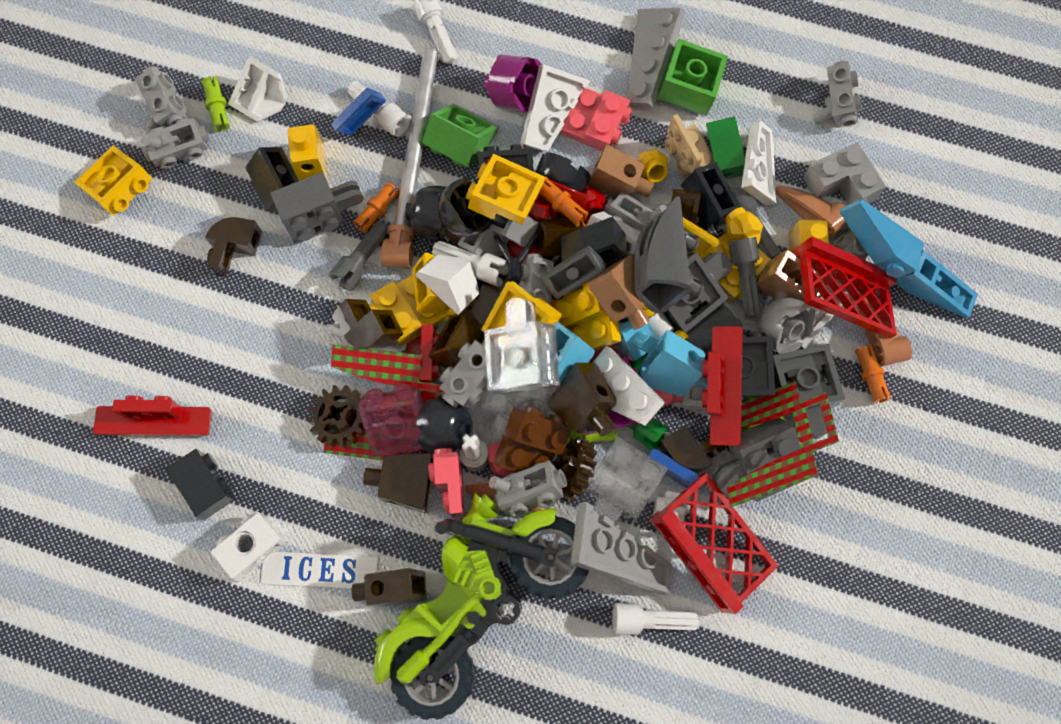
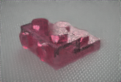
M402 384L390 392H382V389L375 388L367 391L362 396L358 409L373 457L423 450L417 440V436L421 437V428L416 427L420 409L424 405L419 387L411 388L409 384Z

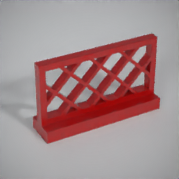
M813 236L792 250V253L800 259L805 304L889 339L897 335L889 289L897 283L894 277L889 276L875 264ZM813 269L817 270L821 276L818 277ZM822 279L825 280V282L828 284L833 293L829 292L827 287L821 281ZM835 279H838L842 285L840 286ZM814 287L823 299H820L815 296ZM844 288L846 289V291L849 293V295H850V296L852 297V299L854 300L853 303H852V301L849 299V297L846 295V293L844 292V290H843ZM856 288L860 289L863 294L861 295ZM880 294V300H881V302H880L879 299L876 297V295ZM835 295H836V297L839 299V301L842 303V305L844 306V308L840 307V305L838 304V302L835 300V298H834ZM865 297H866V299L869 301V303L872 305V307L875 309L874 311L870 308V306L868 305V303L865 301V299H864ZM856 305L860 308V310L863 312V314H864L866 317H863V316L860 314V312L858 311V309L855 307ZM876 314H878V315L881 317V319H882L883 322H884V325H883L882 322L879 320V318L876 316Z
M702 473L662 511H657L649 518L721 613L737 614L744 607L742 602L778 567V564L735 508H730L728 499L708 473ZM702 484H705L710 491L709 503L697 502L698 488ZM681 504L690 505L689 522H681L673 512ZM697 506L709 507L708 524L696 523ZM716 508L724 509L728 514L727 527L715 525ZM696 527L708 528L707 546L699 545L695 540ZM715 529L727 530L726 548L714 547ZM734 531L742 532L745 536V550L733 549ZM714 551L726 552L725 570L717 569L714 565ZM733 553L745 554L744 572L732 570ZM752 555H759L766 564L759 573L751 572ZM732 574L744 575V587L738 594L732 588Z

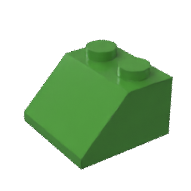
M452 104L431 114L422 143L430 147L432 152L440 155L444 154L451 158L455 164L469 167L478 161V152H483V147L489 145L499 127L456 104Z

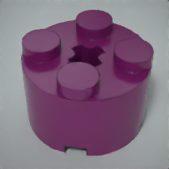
M498 55L490 70V74L484 80V88L489 92L492 103L499 109L527 112L539 65H542L540 61L530 57Z

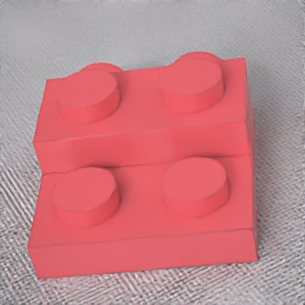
M588 88L583 89L577 99L576 106L570 110L564 120L560 134L600 151L604 150L606 144L617 146L622 131L619 129L622 123H628L633 109L629 108L630 100L607 90L602 95Z
M450 448L434 450V463H429L430 481L433 482V486H437L440 493H443V505L447 514H450L454 520H463L466 513L461 459L458 452H452Z

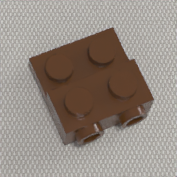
M526 405L524 411L513 407L493 464L520 472L538 463L546 461L552 463L555 454L563 455L572 428L565 425L566 422L557 415L550 413L549 417L545 418L542 417L543 411Z

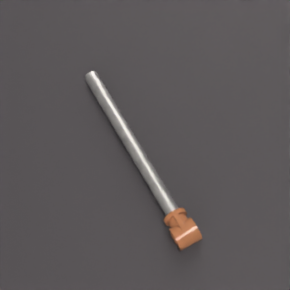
M432 49L423 51L395 223L388 227L387 234L389 239H384L381 249V264L385 267L410 269L413 263L414 244L411 240L414 238L415 232L410 227V219H405V208L407 202L412 203L417 188L424 145L422 140L427 127L438 53Z

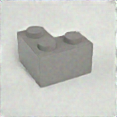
M858 142L811 163L803 177L804 182L813 195L822 198L840 190L848 205L861 198L870 204L876 201L886 188V185Z
M497 214L488 230L471 237H461L458 246L479 256L490 253L500 257L502 251L496 243L494 235L498 234L505 246L509 240L525 247L532 238L539 223L527 216L524 224L521 225Z

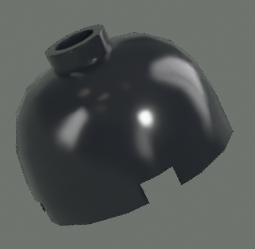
M551 152L542 154L535 173L547 177L549 180L579 192L584 191L591 179L590 173L585 168L579 166L577 170L571 165L572 160Z
M466 177L451 183L441 193L437 205L438 216L442 225L452 234L461 237H471L488 230L494 221L468 209L470 200L466 199V194L472 181H469L468 179L470 178Z
M447 186L423 187L414 194L412 203H406L405 219H410L413 231L424 239L442 242L444 240L445 234H440L441 228L444 226L439 219L437 205L441 193Z
M442 395L435 399L430 398L424 403L416 422V427L421 428V437L417 436L418 443L423 450L434 454V450L450 448L452 452L460 451L464 444L463 436L467 434L470 437L473 431L472 417L468 408L461 404L454 407L444 400Z

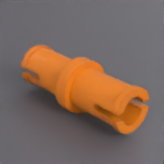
M547 177L545 178L539 194L552 204V209L555 212L560 211L578 227L587 218L588 212L575 203L567 191H561Z
M387 182L374 199L370 198L367 201V207L354 219V226L360 225L358 229L363 233H367L374 222L387 213V207L399 196L400 191L398 188L393 191L395 186Z
M865 345L855 350L863 371L861 377L863 381L867 382L873 404L886 402L891 399V395L883 377L885 375L884 369L878 364L873 345H868V347Z

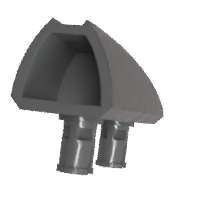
M675 197L657 218L648 222L642 228L636 243L635 292L638 299L645 304L644 306L654 313L665 312L687 294H690L692 297H698L704 290V286L700 285L703 280L689 274L687 251L693 252L697 249L699 241L695 239L699 236L684 230L680 197Z

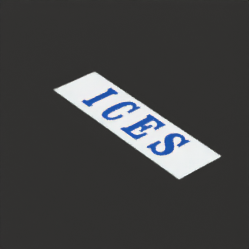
M275 552L262 563L260 584L352 588L354 583L364 582L365 574L377 572L378 557Z

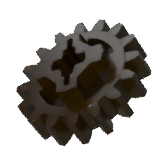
M333 385L331 393L323 389V397L321 399L318 397L313 398L317 405L315 407H308L313 416L307 418V422L314 425L310 432L318 435L317 440L321 443L327 441V445L332 448L335 447L337 442L339 446L346 448L347 440L356 444L355 436L357 434L365 436L361 428L363 426H370V422L365 419V416L371 415V411L365 408L368 404L367 400L364 397L360 398L361 394L356 389L351 392L347 385H344L342 391L336 385ZM339 399H346L343 403L337 402ZM338 413H340L341 416L340 420H338ZM337 429L341 431L340 434H331L327 432Z
M571 437L566 444L563 455L556 454L557 459L552 462L553 466L557 470H562L565 475L567 486L562 488L563 497L559 499L567 502L569 500L575 501L576 495L581 497L583 489L589 487V477H594L597 462L593 458L597 455V451L593 450L594 444L583 438L576 437L575 439Z

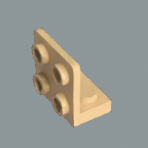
M673 115L668 127L665 147L667 152L675 157L679 174L687 178L694 169L714 163V158L697 126L694 124L685 128L679 115Z

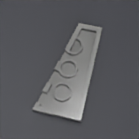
M682 8L638 9L627 95L632 108H654L686 14Z
M588 502L578 503L571 564L658 594H669L672 564L648 546H641L629 532L619 530L613 525L614 521L610 518L597 514L593 511L594 507Z

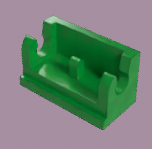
M736 117L706 123L714 163L717 162L725 179L742 177L745 156Z

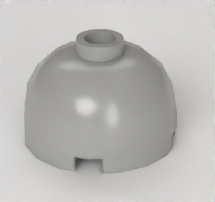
M795 297L780 298L763 309L760 320V332H765V336H772L773 351L779 354L796 351L803 345V343L797 341L804 334L810 336L817 320V312L812 306L805 304L804 301Z

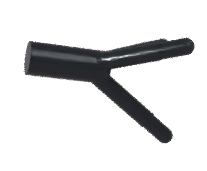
M538 233L532 236L517 258H512L498 234L494 235L496 243L509 263V282L514 281L516 284L520 282V264L539 238Z

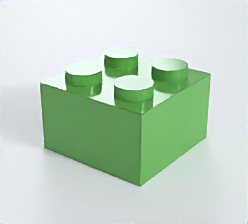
M678 38L657 99L707 116L717 97L728 56Z

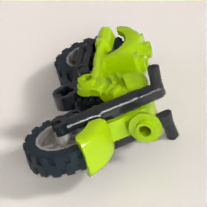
M475 492L472 498V508L462 522L448 518L435 525V531L438 534H455V536H452L445 542L441 552L443 571L447 578L442 594L435 600L419 604L415 609L409 606L397 618L400 624L392 632L387 628L374 641L378 645L375 648L377 651L374 661L375 682L380 684L387 681L390 677L392 693L396 695L398 704L407 709V713L412 716L417 715L423 720H429L430 718L438 720L455 713L467 700L475 678L474 663L468 653V648L476 644L491 625L497 623L510 625L521 614V600L515 594L509 593L508 588L510 585L499 569L497 563L499 550L507 552V555L510 556L511 570L517 582L527 592L540 598L564 597L577 590L585 581L589 570L575 565L570 567L558 559L559 556L572 552L576 524L566 518L556 516L557 509H541L529 513L520 519L511 530L487 523L489 518L499 517L494 511L497 505L486 494L480 497ZM556 534L552 547H547L541 535ZM560 536L568 541L571 545L570 548L561 551L556 549ZM535 539H537L540 544L534 543ZM528 559L540 562L541 564L532 571ZM555 563L568 571L563 577L555 579ZM544 566L550 568L551 580L543 579L536 574ZM500 601L505 604L511 601L515 605L512 609L513 616L509 613L503 616L499 612L502 609ZM434 652H438L436 660L429 664L430 656ZM455 670V682L452 685L442 677L446 673ZM416 676H420L421 684L415 689L411 681ZM436 683H440L450 691L438 698ZM426 685H431L432 699L419 694Z

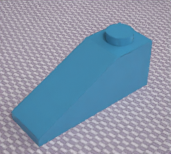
M862 198L841 208L840 214L876 266L895 279L917 271L924 242Z
M922 250L917 271L896 279V284L907 293L963 318L970 317L978 293L924 250Z

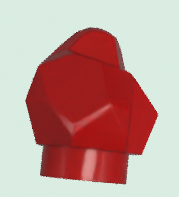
M589 186L582 192L589 197L585 211L588 212V216L585 219L587 222L591 215L603 212L606 206L605 194Z

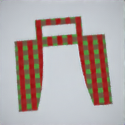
M333 344L331 367L367 380L407 387L408 396L404 430L361 428L365 436L357 434L355 436L356 444L347 440L346 448L339 446L338 442L332 448L327 445L326 441L324 443V453L383 460L384 456L412 454L414 438L417 439V436L421 437V433L417 430L418 427H416L421 390L435 392V398L439 395H444V391L440 389L442 384L419 382L422 355L375 349H359ZM339 429L327 431L331 434L341 433Z
M794 381L775 389L774 396H758L741 403V429L793 413L801 449L765 464L727 487L730 508L819 476L813 452L839 442L826 392L801 402L797 384ZM820 403L828 438L814 443L806 408Z

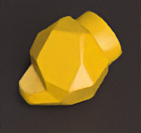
M657 149L640 153L637 161L644 164L641 177L655 183L664 180L668 173V157Z
M743 207L733 210L726 216L725 222L727 223L729 239L739 240L756 237L757 245L759 244L763 225L758 217L745 211Z

